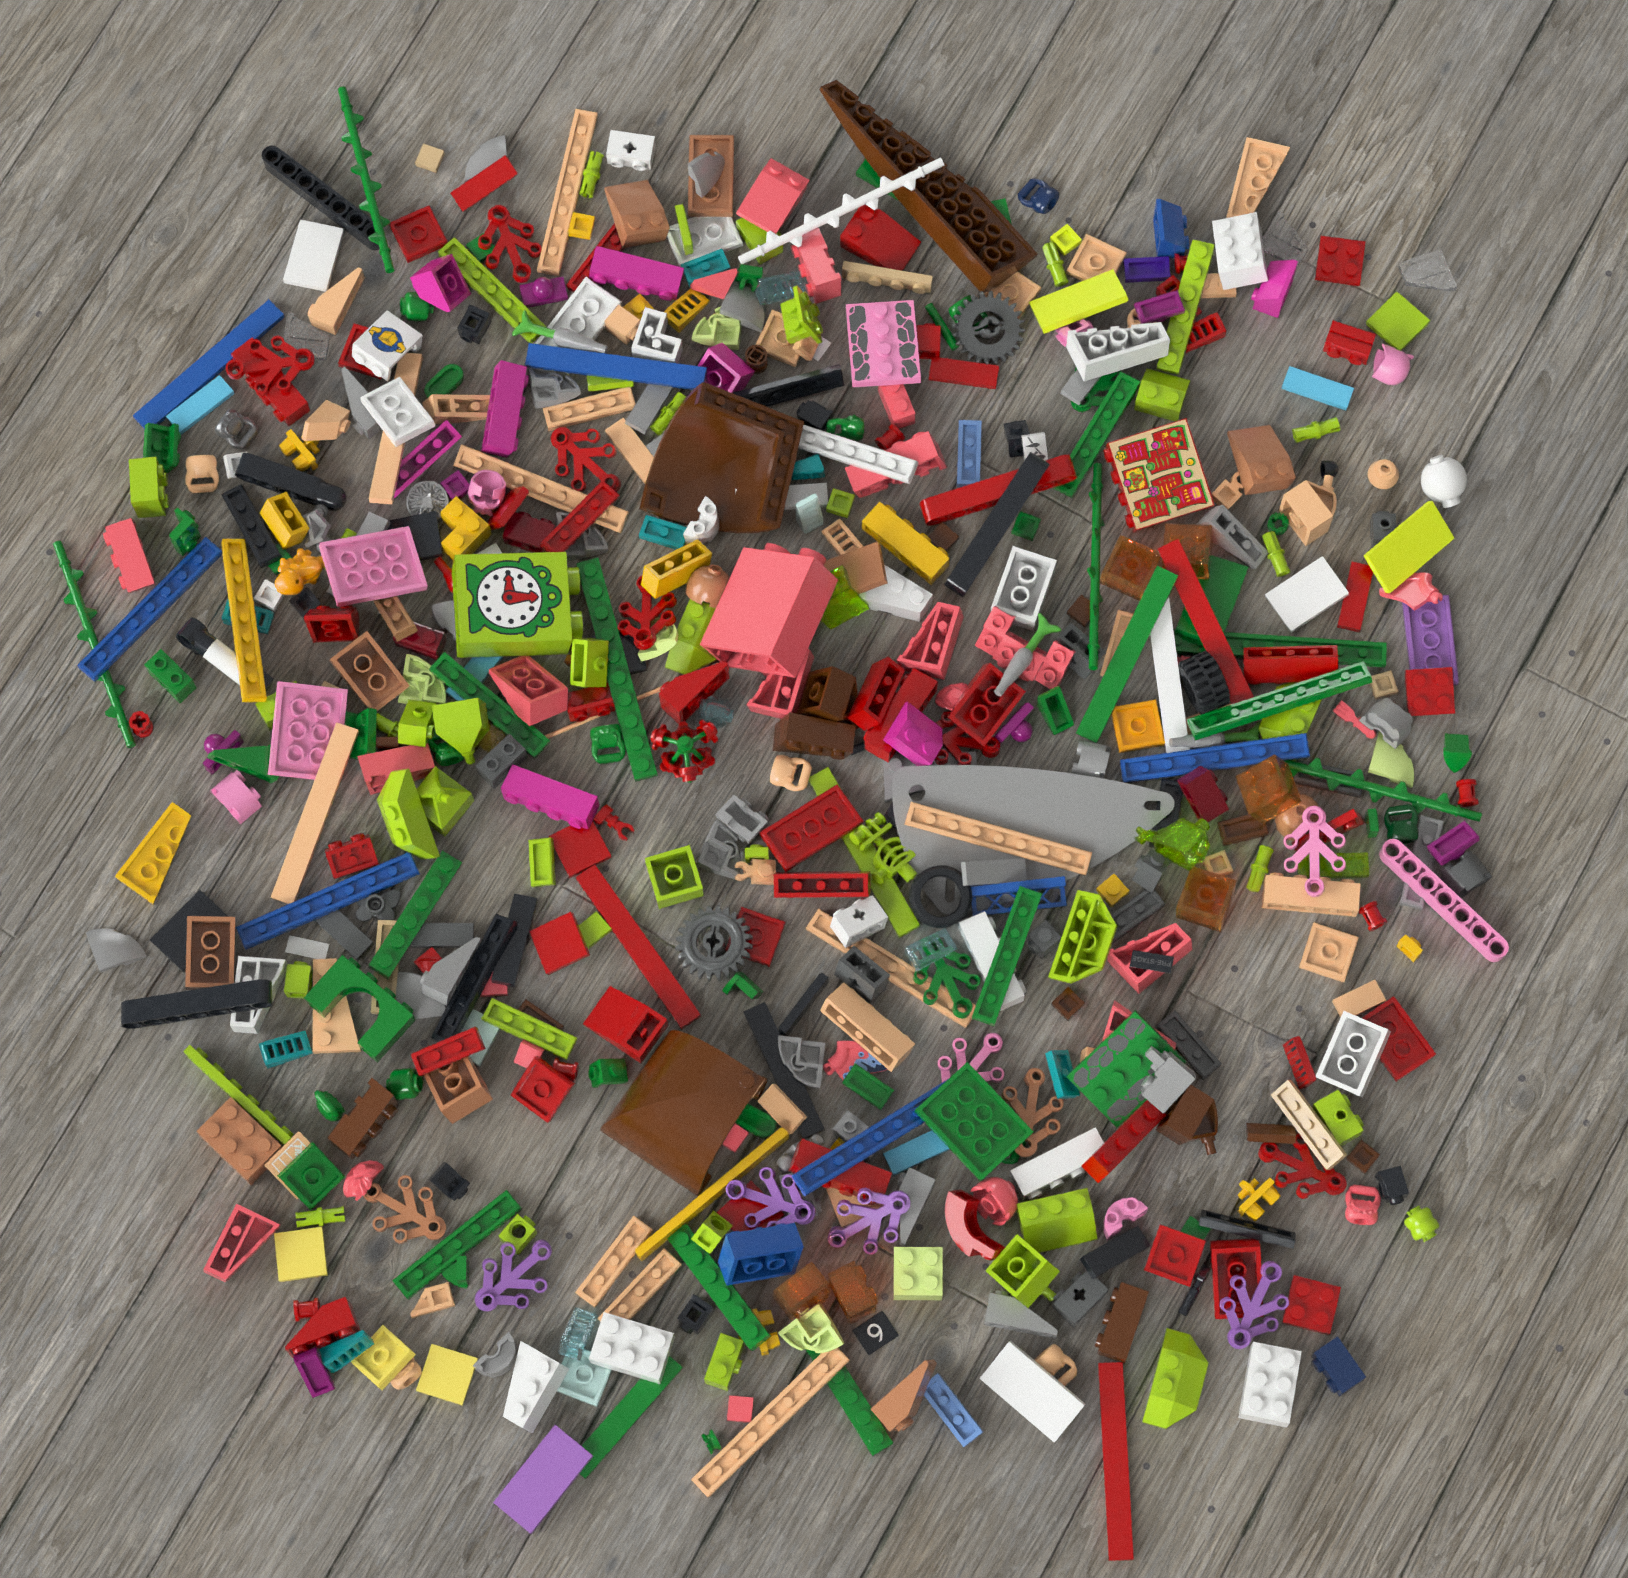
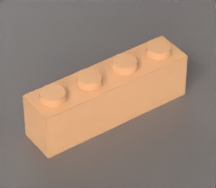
M1270 873V875L1265 876L1263 881L1262 908L1356 917L1359 911L1360 883H1355L1351 879H1342L1339 882L1331 881V878L1320 877L1324 884V892L1319 897H1311L1305 890V883L1308 880L1307 876L1294 875L1293 877H1284L1282 873ZM1313 884L1310 888L1311 891L1317 892L1319 885Z
M842 983L826 998L820 1009L824 1015L890 1072L909 1056L915 1045L907 1035L903 1034L890 1020L882 1016L871 1004L867 1003L854 989L845 983Z

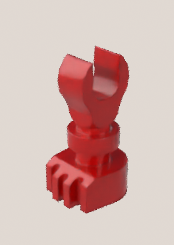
M604 805L593 821L598 825H602L606 821L608 823L607 826L613 827L621 840L628 841V838L621 831L626 828L634 834V828L628 823L619 821L617 815H612L614 810L609 805Z

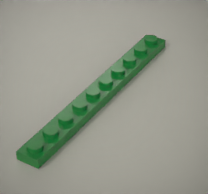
M599 558L576 563L579 568L580 580L596 639L609 640L607 680L634 780L637 782L658 776Z
M1173 629L1177 654L1197 655L1206 651L1200 640L1175 633L1176 629ZM1224 633L1235 658H1243V647L1337 645L1338 665H1353L1364 661L1365 665L1369 667L1385 668L1387 643Z

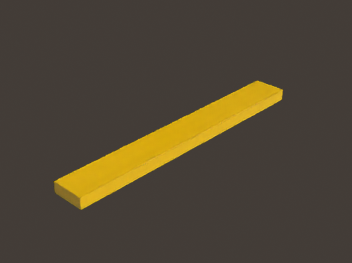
M222 539L221 547L242 702H265L267 696L245 539Z
M783 1127L779 1128L635 1249L636 1256L641 1261L645 1260L668 1240V1237L685 1223L688 1224L724 1194L726 1186L730 1181L742 1179L789 1139L788 1132Z

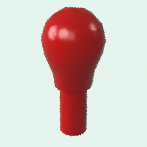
M438 557L434 563L443 573L449 591L453 593L452 568L450 569L441 557Z

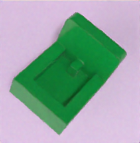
M625 1058L599 1059L590 1064L588 1076L591 1080L592 1088H597L603 1084H625L628 1082Z

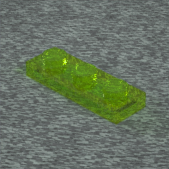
M1368 852L1335 853L1346 862V868L1342 872L1334 871L1331 863L1319 853L1320 877H1369ZM1310 853L1298 864L1297 875H1305L1307 878H1310ZM1338 860L1334 863V866L1341 868L1343 862Z

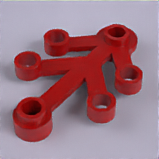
M495 205L488 211L487 218L490 223L484 234L479 237L478 246L483 250L489 249L492 244V236L498 228L501 236L492 253L486 257L485 264L489 269H496L499 266V258L506 247L514 267L512 273L514 280L519 283H525L530 279L531 268L528 264L522 263L516 246L527 250L528 255L532 258H538L541 255L542 247L539 243H532L526 240L533 236V225L510 217V213L505 206ZM500 215L502 219H498L495 216ZM508 226L519 230L522 237L511 233ZM529 229L531 232L525 233L523 230ZM487 240L489 243L483 244L481 241ZM536 248L538 252H533L531 249ZM494 259L496 263H490L489 260ZM518 273H523L525 277L519 276Z
M277 335L271 339L272 348L275 351H284L290 357L281 358L264 347L260 340L253 339L248 344L250 352L254 355H261L267 361L243 364L240 360L233 359L226 364L225 369L227 375L234 380L242 378L244 374L269 370L262 380L254 385L258 396H266L269 392L268 386L283 368L291 367L284 377L278 379L277 387L280 392L287 393L291 390V382L299 372L312 368L315 363V357L309 349L301 348L297 350L286 343L282 336ZM276 341L282 342L280 346L274 345ZM258 344V349H252L253 345ZM302 358L308 359L305 363H301L300 360ZM234 369L240 370L237 374L232 373ZM283 382L288 383L285 388L280 387ZM260 386H265V390L258 391V388Z
M559 427L553 431L551 443L558 449V464L555 467V473L560 477H567L569 475L570 468L567 465L568 450L574 455L572 489L579 492L585 490L586 482L584 481L583 465H585L601 481L603 480L607 483L609 479H613V485L610 487L617 492L621 488L620 479L614 474H607L590 458L603 456L613 458L617 453L616 447L607 443L603 447L579 448L574 444V442L583 441L597 443L601 436L596 429L572 433L568 428ZM596 432V438L590 440V434ZM564 434L565 440L563 442H559V436ZM612 447V453L607 455L606 449ZM562 466H565V473L560 474L559 469ZM581 481V488L576 489V482Z
M642 576L637 579L636 585L642 593V612L633 608L630 602L621 603L618 610L623 617H631L639 622L641 628L633 627L630 621L626 619L620 621L617 628L622 635L632 636L634 644L638 649L646 650L654 645L657 640L656 635L665 626H671L676 622V616L673 611L667 610L661 614V618L651 627V622L665 608L674 607L677 604V599L672 592H668L652 608V595L641 585Z
M950 711L944 712L941 715V719L935 722L942 729L954 725L951 720H945ZM958 726L942 734L943 746L957 760L958 765H971L972 762L971 755L962 752L958 746L981 749L982 754L988 758H994L1000 753V742L995 737H991L983 747L972 738L959 737L966 732ZM940 749L934 759L935 763L945 765L948 762V752Z
M1300 1134L1296 1135V1142L1293 1146L1298 1149L1302 1161L1280 1151L1275 1143L1264 1142L1261 1144L1258 1156L1262 1161L1271 1163L1277 1160L1297 1170L1292 1173L1278 1172L1274 1178L1277 1187L1285 1188L1288 1184L1310 1178L1320 1181L1312 1185L1306 1182L1300 1183L1296 1189V1194L1301 1199H1306L1312 1194L1323 1191L1330 1195H1339L1346 1189L1347 1182L1345 1177L1335 1172L1334 1168L1326 1170L1322 1165L1324 1172L1316 1168L1307 1143L1304 1141V1144H1300L1297 1139L1304 1141ZM1266 1148H1271L1273 1152H1268ZM1283 1177L1286 1182H1281L1278 1178ZM1331 1180H1335V1181H1337L1339 1184H1338V1185H1335V1184L1332 1183ZM1300 1188H1305L1308 1193H1303Z

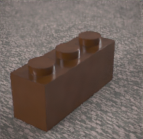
M1121 1282L1119 1288L1114 1287L1110 1298L1114 1305L1111 1311L1106 1310L1102 1324L1106 1325L1104 1334H1098L1095 1347L1099 1348L1097 1355L1125 1364L1149 1291Z

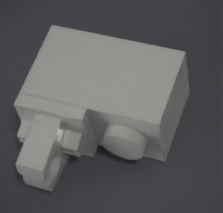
M1151 1046L1145 1052V1056L1153 1062L1151 1068L1154 1070V1076L1150 1074L1141 1084V1093L1158 1110L1164 1113L1196 1079L1195 1072L1171 1051H1164L1161 1054Z

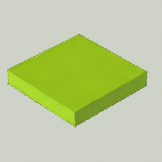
M1398 292L1390 297L1366 321V325L1387 344L1399 351H1402L1430 323V320Z

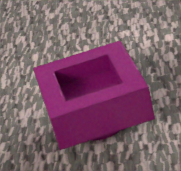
M459 470L440 482V485L445 489L451 500L455 496L461 499L468 494L470 484Z

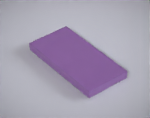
M1443 595L1442 601L1438 600V604L1427 602L1415 611L1402 602L1409 670L1452 667L1453 685H1458L1449 595Z
M554 1425L493 1503L532 1534L593 1458V1455L561 1428Z

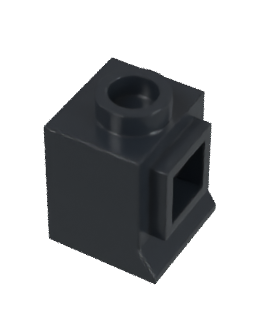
M469 304L465 315L457 327L460 338L468 343L475 342L480 344L491 324L490 313ZM473 318L479 321L475 329L468 326Z
M809 400L806 403L802 402L796 412L798 419L804 421V425L822 431L826 430L828 420L833 419L832 410H826L824 406L813 400L812 402Z
M1401 1166L1378 1171L1375 1178L1379 1181L1377 1184L1382 1200L1385 1199L1386 1203L1390 1202V1205L1404 1202V1198L1408 1196L1409 1191Z
M693 1294L677 1318L678 1322L681 1323L679 1327L690 1335L692 1332L698 1335L714 1313V1307ZM692 1307L702 1313L696 1323L686 1317Z

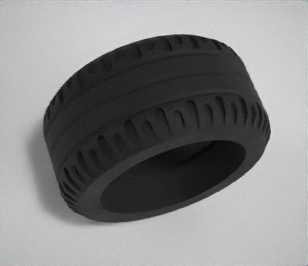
M946 865L932 866L922 871L914 879L909 891V903L912 912L922 923L934 928H946L958 923L966 916L972 903L971 886H963L962 873L957 869ZM934 877L949 878L959 888L961 896L959 906L948 916L937 917L931 915L924 909L921 903V890L924 884Z

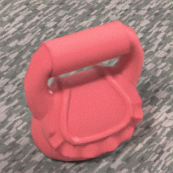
M1356 1184L1350 1186L1345 1194L1347 1205L1345 1211L1346 1219L1350 1223L1358 1225L1375 1224L1378 1220V1209L1381 1203L1379 1191L1371 1186ZM1352 1194L1372 1196L1375 1199L1372 1202L1370 1200L1353 1199Z

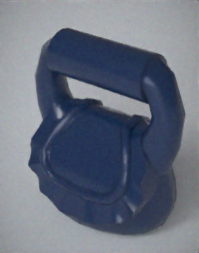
M1033 178L1019 191L1018 200L1022 205L1032 208L1038 214H1047L1058 202L1060 194L1057 189L1050 187L1042 179ZM1036 185H1040L1041 187L1031 196L1030 200H1026L1025 198Z

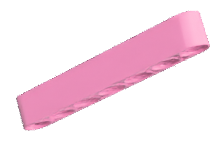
M1389 839L1384 843L1379 853L1380 859L1384 864L1406 882L1415 893L1422 897L1431 908L1487 960L1499 962L1508 952L1509 946L1507 941L1399 840ZM1386 848H1394L1397 851V856L1388 855ZM1403 864H1411L1414 867V872L1409 873L1405 871ZM1421 880H1429L1432 888L1425 889L1421 885ZM1438 897H1447L1449 905H1442ZM1456 912L1464 913L1467 920L1464 922L1459 921L1456 918ZM1473 929H1481L1484 933V937H1476L1473 933ZM1491 945H1498L1501 948V954H1494L1491 951Z

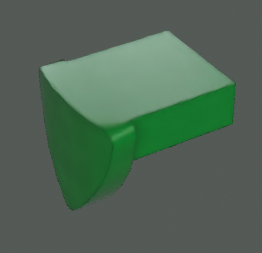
M1448 733L1444 735V760L1453 773L1461 770L1472 756V751L1469 749L1468 735Z
M737 972L722 990L726 995H729L738 986L751 999H758L764 992L743 972Z
M457 1256V1262L448 1266L442 1272V1276L454 1286L463 1289L469 1287V1260L467 1256Z

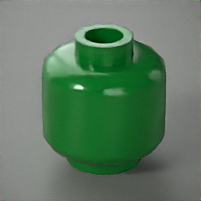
M407 292L400 299V314L404 315L407 321H426L429 313L433 314L434 305L419 298L417 292Z
M414 1068L395 1069L386 1080V1089L394 1095L396 1100L416 1098L419 1092L423 1090V1078L418 1075Z

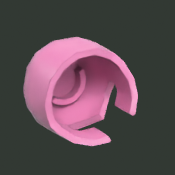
M1382 343L1384 351L1380 349L1376 351L1372 377L1387 385L1400 384L1406 379L1410 370V360L1414 356Z
M482 470L476 472L471 478L468 496L470 502L475 507L473 510L475 513L492 516V511L498 508L505 498L506 483L499 473L492 470Z

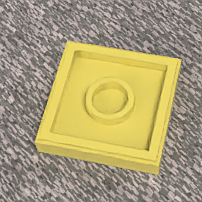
M322 1227L274 1233L279 1282L328 1276Z
M384 1325L371 1337L374 1345L351 1361L380 1390H383L416 1355Z
M431 1344L416 1391L463 1406L475 1371L473 1365L478 1361V1358Z

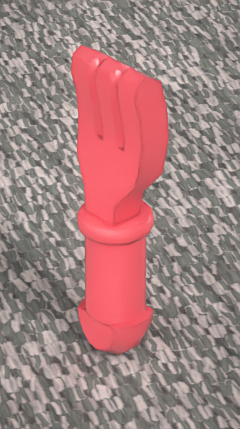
M1342 700L1332 710L1345 722H1352L1353 727L1358 728L1367 738L1373 739L1376 737L1375 729L1370 730L1359 721L1361 717L1357 718L1354 710Z

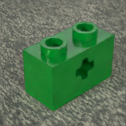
M162 649L144 664L148 673L179 703H182L197 689L193 679Z

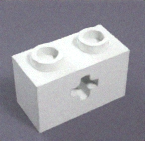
M611 130L606 152L607 164L618 168L623 166L633 167L638 171L651 170L656 148L655 136Z
M872 895L866 899H858L852 906L846 909L840 908L833 914L830 927L843 946L847 948L884 929L888 916Z

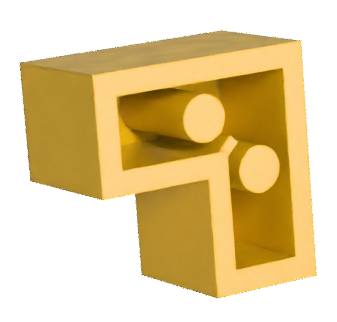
M456 496L440 512L442 521L453 530L441 542L443 552L453 561L455 555L473 554L492 535L490 525Z

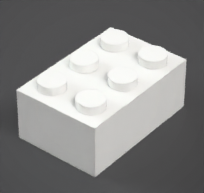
M1257 212L1212 221L1218 272L1223 290L1268 281L1262 231Z
M1013 546L992 603L991 611L994 606H997L1000 610L1016 617L1012 623L1013 625L1034 631L1038 621V613L1042 610L1056 570L1057 560Z
M1343 1011L1316 1078L1363 1098L1391 1031Z
M604 1312L589 1360L592 1364L661 1384L675 1336L672 1332Z
M1258 1342L1252 1343L1238 1418L1287 1428L1290 1424L1302 1351Z

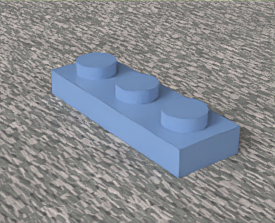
M959 420L957 487H963L980 481L982 421Z
M937 1373L932 1377L924 1396L961 1445L966 1447L984 1431L942 1376Z

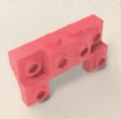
M994 606L975 646L992 655L993 659L997 661V665L1006 669L1014 654L1020 648H1025L1029 642L1011 631L1009 632L1016 617ZM1057 640L1053 642L1048 653L1036 647L1033 651L1032 662L1019 678L1024 681L1035 680L1049 689L1060 686L1076 651L1059 644Z

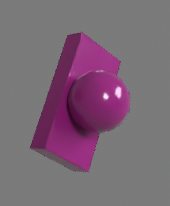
M563 276L552 279L540 277L533 283L519 285L523 304L527 308L568 300Z
M1178 290L1134 304L1140 324L1163 322L1167 318L1185 312Z
M1029 702L1022 705L994 737L1000 743L1009 734L1017 742L1028 741L1032 736L1033 729L1031 724L1023 719L1034 707Z
M236 730L226 739L219 734H211L204 741V750L209 754L214 750L239 748L244 741L241 734ZM208 758L203 762L205 769L211 775L223 765Z
M1464 820L1429 844L1427 850L1443 866L1450 860H1458L1465 853L1466 849L1479 841V836Z
M316 1347L293 1356L294 1362L312 1398L335 1389V1384L327 1368L323 1365L322 1358Z

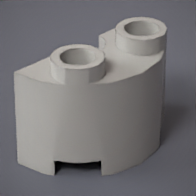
M1384 698L1382 701L1376 702L1359 721L1370 730H1379L1383 735V740L1396 749L1410 734L1413 718L1390 698Z
M1086 740L1084 742L1079 741L1076 754L1080 755L1079 763L1074 762L1071 773L1104 778L1112 747Z
M735 795L715 814L717 819L725 823L740 841L745 842L746 840L748 844L753 841L770 821L763 812H753L751 810L753 806L745 798L740 800Z
M509 1332L496 1343L498 1346L496 1354L492 1356L484 1354L473 1365L476 1371L490 1378L502 1376L510 1371L516 1362L518 1352L516 1343Z

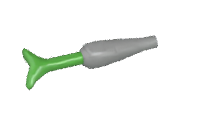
M526 310L522 313V322L512 332V336L533 332L553 338L557 345L567 348L596 351L605 354L608 348L607 345L598 343L567 328L560 327L553 330L536 325L531 322Z
M1038 613L1039 625L1037 632L1025 648H1020L1014 654L1006 668L999 685L994 690L997 696L1001 697L1006 689L1030 665L1033 660V651L1043 637L1050 633L1061 632V628L1049 624L1043 614Z
M1258 721L1254 727L1246 732L1225 734L1220 732L1196 741L1192 734L1170 738L1169 745L1170 747L1205 748L1223 745L1227 742L1260 740L1258 737L1260 722Z

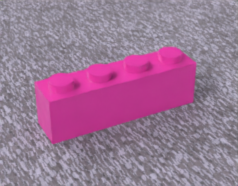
M596 246L589 279H593L598 284L609 283L622 290L629 288L637 290L642 295L653 294L659 296L662 300L671 301L672 299L677 300L684 268Z
M503 360L495 366L481 452L507 458L513 451H516L518 446L516 432L520 429L522 417H519V413L525 403V396H522L523 388L525 389L528 383L526 366Z
M447 420L442 422L402 459L394 498L462 437Z
M513 764L501 786L503 797L507 802L515 805L517 803L525 805L532 812L537 813L541 811L553 820L559 821L562 819L578 829L581 827L589 829L600 806L598 797Z

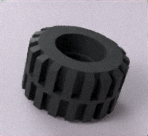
M1203 651L1179 662L1178 668L1181 683L1188 699L1197 712L1205 714L1230 703V693L1225 677L1212 655L1207 651Z

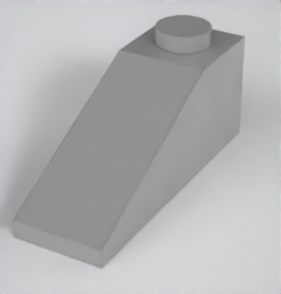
M344 366L341 371L355 422L353 427L360 435L365 434L370 439L382 429L361 402L360 397L368 392Z
M1224 505L1209 508L1196 524L1212 542L1253 569H1256L1268 554V551Z
M475 937L433 964L429 972L425 971L420 980L422 994L447 1006L478 949L481 939Z
M910 1167L907 1173H901L897 1185L900 1186L899 1191L905 1192L911 1201L908 1211L900 1215V1247H906L936 1180Z
M996 1290L995 1294L990 1293L984 1325L1056 1339L1058 1330L1024 1306L1016 1298L1010 1297V1293Z

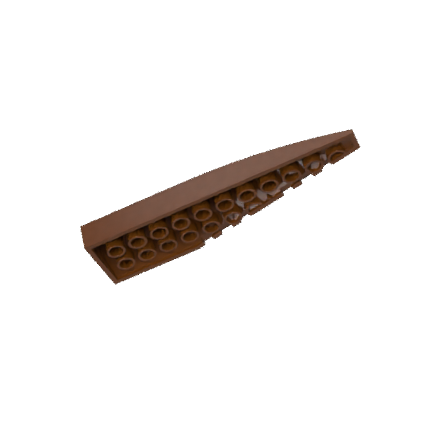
M838 80L820 87L819 90L832 111L880 178L885 176L893 181L918 169L919 166L922 167L935 160L930 156L931 152L903 130L899 132L893 128L892 125L894 123L887 118L884 120L874 113L875 109L858 101L859 96ZM944 163L943 167L924 175V178L916 179L915 190L911 191L902 186L892 191L906 210L980 292L986 293L998 287L1038 255L982 191L975 186L971 188L964 182L966 179L960 174L954 175L947 169L948 165Z

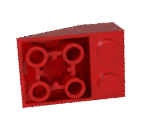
M612 986L607 989L583 1023L588 1029L640 1064H642L669 1026L668 1020L658 1012Z
M346 1297L322 1305L285 1346L288 1354L293 1358V1356L312 1348L320 1349L361 1331L351 1303Z

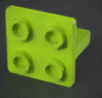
M794 286L795 298L780 304L786 339L792 344L811 336L817 344L822 343L821 334L823 333V328L818 321V316L820 315L819 308L816 303L810 301L805 291L803 292L798 286Z

